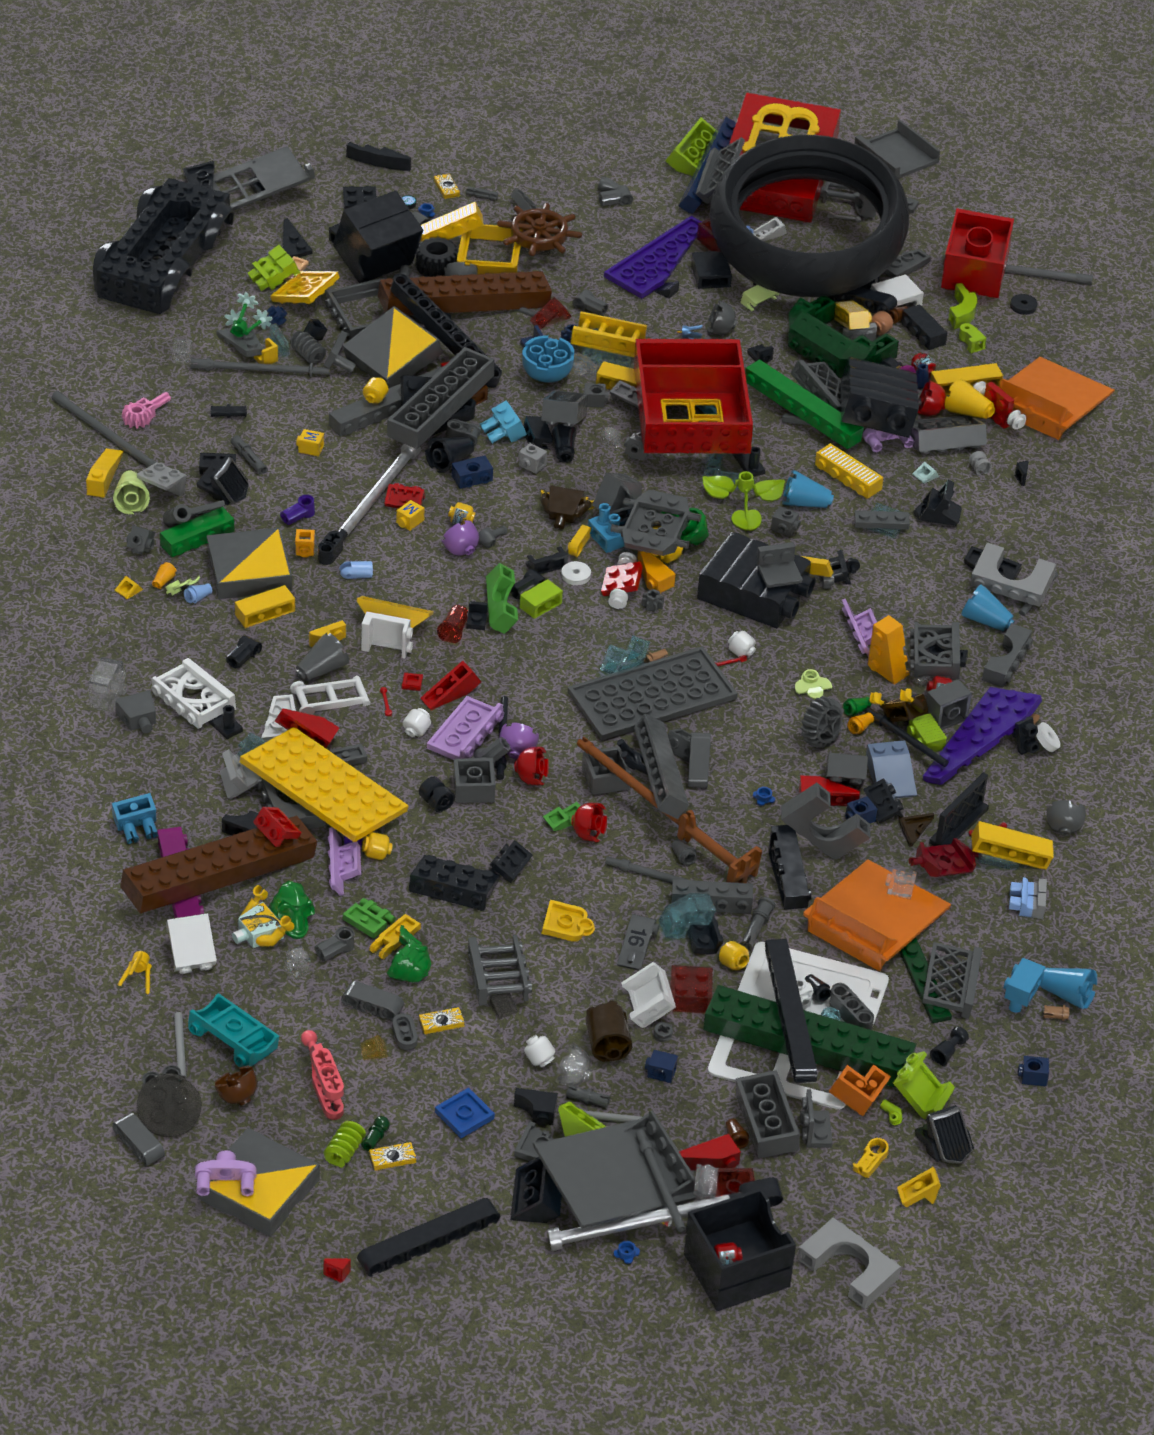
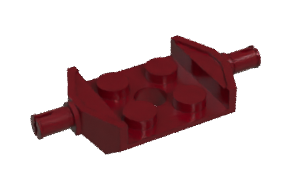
M954 838L951 844L925 847L924 843L920 842L916 851V857H910L909 864L910 866L920 865L924 867L932 877L972 873L976 867L975 858L983 857L984 854L972 851V849L957 838Z

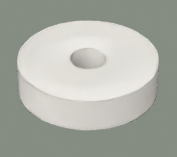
M569 562L562 567L561 577L568 584L583 585L590 580L591 569L582 562Z
M1044 722L1037 725L1038 733L1036 737L1041 745L1049 752L1057 750L1060 747V741L1054 730Z

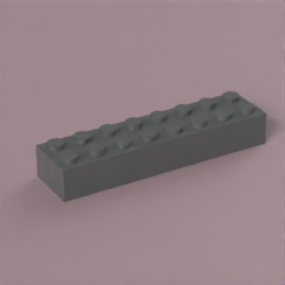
M464 347L387 420V437L418 449L494 376V359Z

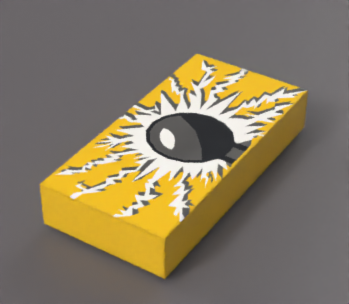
M450 174L434 176V182L444 199L460 196V191Z
M459 1007L419 1015V1021L424 1034L464 1027L465 1024Z
M411 1142L369 1150L374 1171L416 1163V1156Z

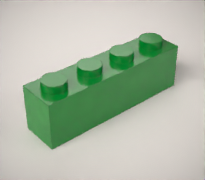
M221 507L160 532V545L171 557L182 555L191 549H196L206 544L207 535L235 532L234 518Z

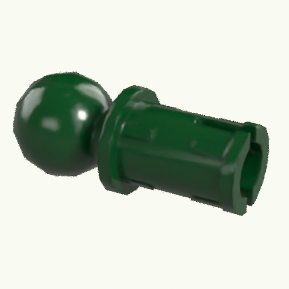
M379 1116L374 1120L373 1125L368 1129L369 1133L361 1143L363 1149L366 1151L374 1149L379 1139L384 1137V1132L390 1127L387 1117Z

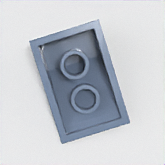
M894 741L868 744L866 756H868L867 766L873 783L883 778L888 784L892 783L896 790L895 798L917 796L910 753L906 742Z

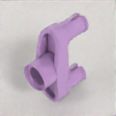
M869 428L862 434L865 442L871 446L873 452L881 451L882 443L880 441L895 438L900 439L905 448H911L914 445V439L911 436L907 438Z
M221 1151L217 1154L216 1160L205 1161L196 1165L197 1194L201 1196L209 1194L210 1180H241V1194L243 1196H251L254 1193V1179L256 1178L257 1169L252 1163L236 1160V1155L233 1152Z

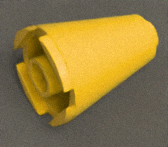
M958 379L949 389L951 391L950 396L945 398V409L952 413L987 419L995 412L994 404L965 380Z

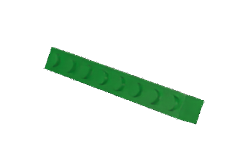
M758 360L746 367L747 384L844 448L849 449L862 440L864 427L841 422L840 411L771 366Z

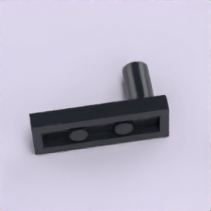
M751 447V454L732 453L742 469L752 473L753 477L765 474V468L760 463L761 449L759 447Z
M232 705L224 706L223 714L208 721L226 739L243 732V727L235 720V708Z

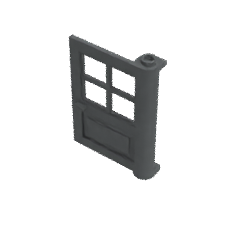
M286 146L215 174L213 190L220 191L216 183L232 177L237 186L222 192L231 193L238 189L241 190L245 198L230 204L233 210H237L315 179V174L310 163L305 164L303 169L289 147ZM251 169L257 178L240 184L235 175ZM259 181L265 190L248 196L243 187Z

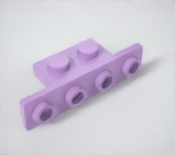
M843 599L844 607H842V610L846 617H850L847 621L851 629H855L852 633L856 641L861 642L858 644L862 654L866 653L869 658L870 650L868 645L871 644L873 625L877 623L875 615L870 608L854 616L847 600Z
M330 827L328 836L330 850H328V855L330 858L329 871L331 879H329V884L333 891L335 890L339 896L344 895L343 881L361 875L360 845L356 841L355 843L352 842L342 846L341 836L333 827Z

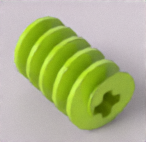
M343 1122L324 1150L325 1159L330 1164L343 1168L345 1163H349L351 1157L361 1144L362 1139L366 1136L365 1129L356 1122Z

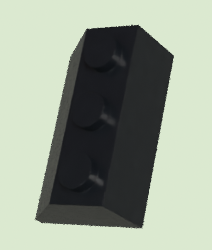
M540 1157L516 1168L510 1220L548 1223L559 1217L562 1194Z

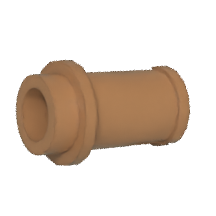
M661 649L654 653L648 652L643 658L644 663L665 658L664 656L668 655L666 649Z
M1044 1005V1018L1062 1019V1021L1069 1019V1007H1065V1005L1063 1007Z

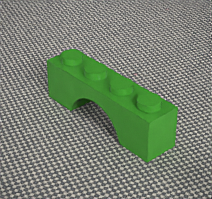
M499 563L486 576L490 627L505 634L518 621V611L515 606L507 603L509 593L515 584L514 570Z

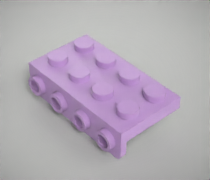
M466 696L427 742V749L453 760L471 758L475 749L482 745L485 737L492 733L494 726L502 721L504 717L503 704L498 703L493 707Z

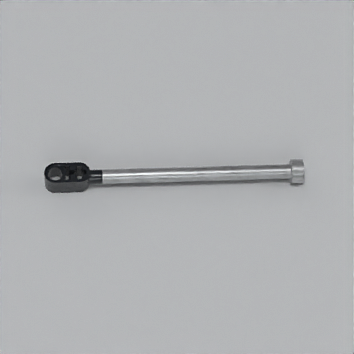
M406 444L402 445L400 455L340 529L329 532L319 543V563L330 565L343 551V541L409 459L416 458L421 451V447L415 449Z
M769 1177L743 1183L739 1186L738 1193L678 1205L677 1208L681 1218L688 1217L689 1211L760 1188L767 1195L770 1207L781 1204L784 1199L779 1180L775 1177ZM668 1208L586 1228L577 1227L559 1231V1228L556 1227L547 1230L551 1249L555 1251L563 1249L562 1244L672 1221L673 1219Z

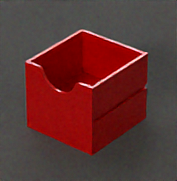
M956 208L945 253L941 288L955 291L956 284L963 283L969 293L975 292L976 295L999 298L1010 251L1014 219Z

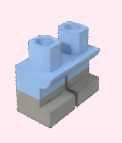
M1023 877L1022 883L1011 882L1010 895L1014 896H1010L1009 909L1018 910L1019 916L1043 919L1046 908L1047 879H1039L1038 883L1028 882V879Z

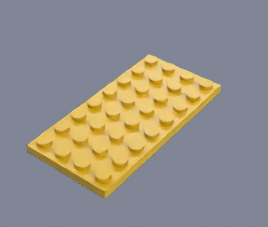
M294 727L240 756L241 764L354 843L408 811L409 805Z

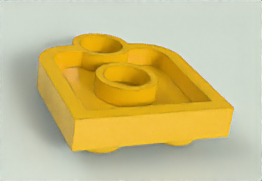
M550 900L541 934L575 942L579 941L582 936L593 934L595 926L593 921L587 918L588 914L585 909Z

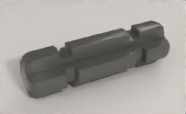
M467 187L466 194L469 196L475 195V197L490 198L493 201L498 199V192Z

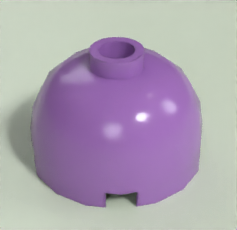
M464 521L466 524L463 525L457 523L443 535L445 540H442V543L450 553L462 556L465 554L470 555L475 551L479 542V533L472 521Z
M512 723L511 726L507 727V724L503 725L500 737L506 739L511 747V750L507 753L509 757L518 759L523 750L537 746L539 734L536 733L535 735L532 732L533 728L520 723Z

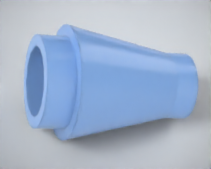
M208 583L188 586L184 590L185 600L188 603L193 602L194 604L207 595L212 594V587Z

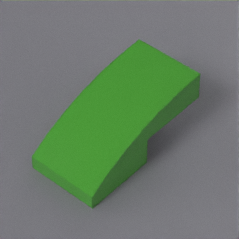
M575 802L563 810L558 807L544 815L543 819L553 831L572 826V816L580 807V804Z

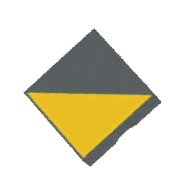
M395 306L343 345L346 359L355 363L356 367L373 378L384 379L388 388L401 384V376H413L417 371L426 367L442 354L439 339Z
M280 527L207 535V552L211 568L214 572V583L218 599L260 594L284 585L289 591H292V574Z
M247 1128L227 1151L233 1152L236 1155V1160L255 1165L257 1173L254 1179L253 1195L243 1196L241 1194V1180H210L209 1194L206 1196L198 1195V1199L224 1213L239 1218L246 1225L271 1237L287 1219L293 1207L302 1201L320 1180V1164Z

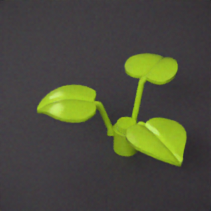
M747 471L739 474V480L736 479L735 484L732 479L726 476H703L702 479L704 489L714 498H727L729 492H734L737 486L744 493V510L735 511L732 514L731 521L737 528L745 531L756 530L760 526L762 519L761 514L757 510H748V492L753 488L755 495L760 496L762 500L777 501L783 494L785 480H766L754 484L753 474Z

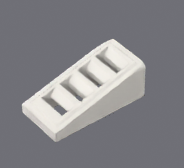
M777 217L753 230V234L755 236L759 234L760 237L757 238L762 241L787 234L785 225Z

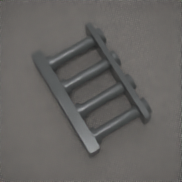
M513 935L512 945L487 947L478 945L476 937L468 938V956L479 1006L487 1005V997L491 996V994L522 992L524 1001H528V994L532 993L531 981H528V968H524L526 967L525 955H521L523 954L522 942H518L517 935ZM513 953L514 958L489 960L481 958L482 955ZM516 966L517 971L492 973L484 971L485 968ZM519 979L520 984L497 986L486 984L488 981Z

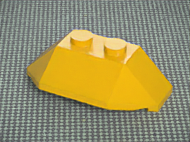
M366 596L357 598V603L365 614L366 612L410 619V628L416 627L431 617L434 612Z

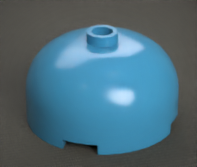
M548 335L534 337L525 343L522 351L524 370L530 377L540 382L552 383L560 381L573 368L574 348L568 341L562 338L559 340L548 338Z

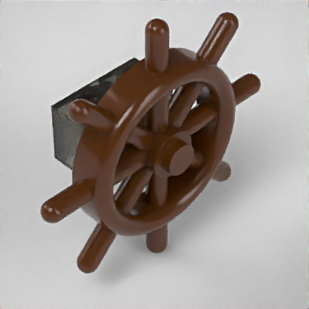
M545 203L543 209L536 208L525 211L519 206H515L514 211L518 215L514 217L512 222L501 220L497 222L498 227L511 229V237L504 239L503 244L509 245L516 242L521 246V253H527L530 256L554 257L556 249L560 253H565L566 249L562 244L566 241L567 237L581 238L582 233L568 230L567 222L575 220V214L563 217L557 212L549 210V203Z

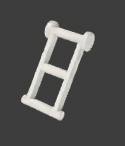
M354 676L353 679L306 686L302 681H297L290 686L291 693L296 694L301 705L299 712L313 715L315 711L363 704V706L370 705L369 698L359 676ZM355 686L359 697L338 700L334 690ZM326 691L330 701L308 704L305 694Z

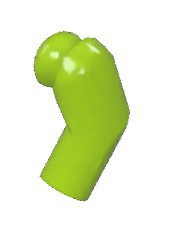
M886 1099L883 1100L880 1108L889 1113V1122L892 1125H899L903 1120L901 1108Z

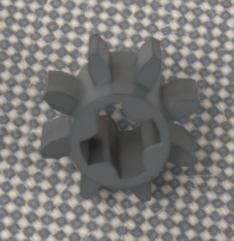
M652 589L647 591V593H643L641 606H646V610L654 612L658 609H663L664 596H660L658 590Z

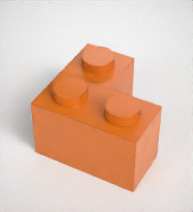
M847 1065L828 1092L864 1116L890 1079V1076L873 1065L866 1076L863 1077Z

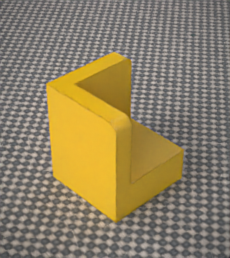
M270 338L265 339V349L262 350V355L254 356V359L260 364H273L277 362L278 346Z

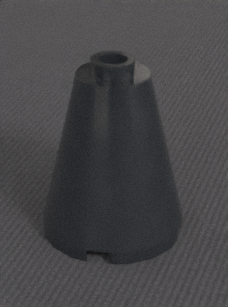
M468 437L433 438L426 444L428 449L425 450V456L431 468L435 467L439 470L437 471L438 473H444L452 468V463L462 461L471 455L474 451V443Z

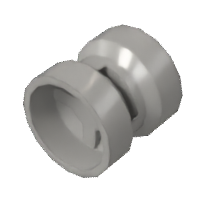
M976 451L970 455L969 463L977 475H981L979 471H983L984 474L990 472L992 465L984 452Z

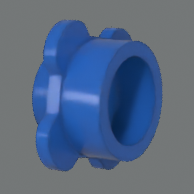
M424 203L418 208V211L426 217L435 216L433 212L434 207L429 203Z
M760 787L757 791L753 792V797L757 799L758 805L763 806L766 803L775 802L772 790L768 787Z
M630 1241L621 1242L618 1249L614 1250V1256L621 1258L626 1264L632 1263L633 1258L640 1254L639 1248H636L635 1244Z

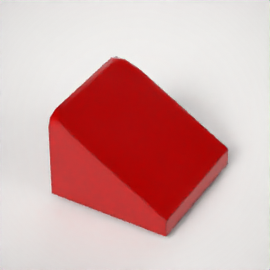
M325 1258L323 1261V1274L340 1283L351 1272V1259Z

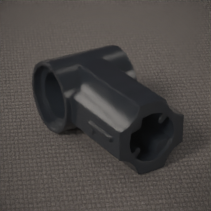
M530 569L525 573L523 579L514 584L510 593L514 598L520 599V595L523 592L530 590L547 579L534 569Z
M243 635L239 639L237 647L226 656V662L235 669L240 668L250 657L255 658V655L261 652L262 643Z

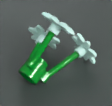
M247 292L244 295H237L239 297L237 302L242 303V310L236 314L232 309L231 315H225V318L229 320L226 322V325H232L230 332L236 337H242L244 334L248 335L250 331L259 325L264 330L266 326L272 327L269 321L273 318L266 317V310L262 313L257 309L258 315H253L257 322L247 328V323L245 322L247 318L243 317L246 308L249 306L253 309L254 305H258V302L254 300L255 296L249 297Z

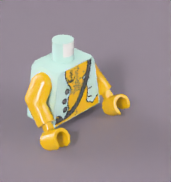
M257 885L253 889L255 898H251L238 918V931L232 933V938L236 944L247 940L253 948L274 946L279 940L284 938L285 931H292L294 929V923L291 922V918L288 916H283L279 921L264 902H259L267 898L268 892L265 889L262 890L260 885Z

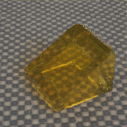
M379 1035L360 1043L363 1060L388 1057L385 1041Z

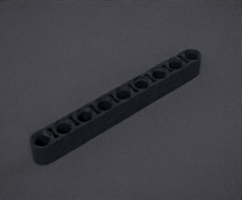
M403 273L394 275L390 287L391 292L455 356L464 347L487 356L407 275ZM495 363L494 376L485 384L489 388L496 387L502 375V370Z
M787 939L765 940L767 963L794 1083L817 1082L816 1063Z

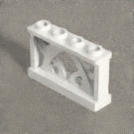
M189 658L183 660L182 664L159 677L155 676L152 678L151 689L154 695L161 697L167 705H170L179 715H182L190 724H193L198 729L204 723L223 714L224 706L232 705L236 710L235 694ZM184 688L201 689V699L182 697Z

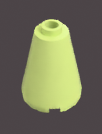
M126 471L122 474L113 494V501L116 508L122 513L134 514L133 512H142L146 509L150 501V494L142 480L137 478L136 472Z

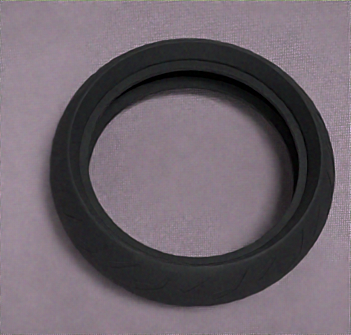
M791 135L756 145L741 154L730 164L720 177L713 192L710 206V222L716 244L730 265L748 280L768 290L786 295L827 297L858 289L879 277L890 267V264L899 255L907 237L909 207L904 189L896 175L879 157L870 151L839 138L822 135ZM793 179H815L837 183L864 195L875 207L880 218V224L872 235L856 246L832 252H798L771 245L757 238L743 223L739 209L754 191L763 186Z

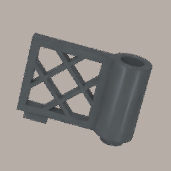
M222 500L193 508L179 504L164 513L163 522L168 527H175L188 521L191 516L214 511L225 506V503Z

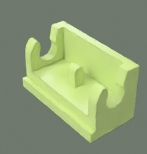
M756 285L743 292L740 303L753 311L754 308L751 305L756 307L759 303L769 298L775 300V295L780 293Z

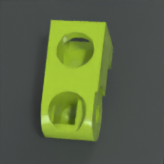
M964 323L960 325L959 339L968 345L967 350L970 353L984 350L986 337L972 324Z

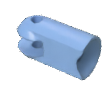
M347 561L339 567L340 574L345 579L372 578L373 576L372 561Z

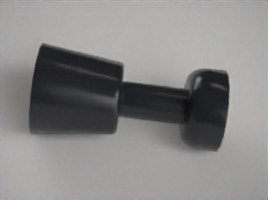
M960 1026L954 1027L950 1033L951 1039L949 1041H942L930 1051L931 1059L945 1066L955 1053V1046L957 1044H965L969 1040V1035L964 1028Z

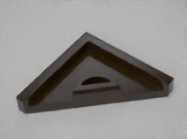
M934 813L899 818V824L909 847L915 844L932 822Z

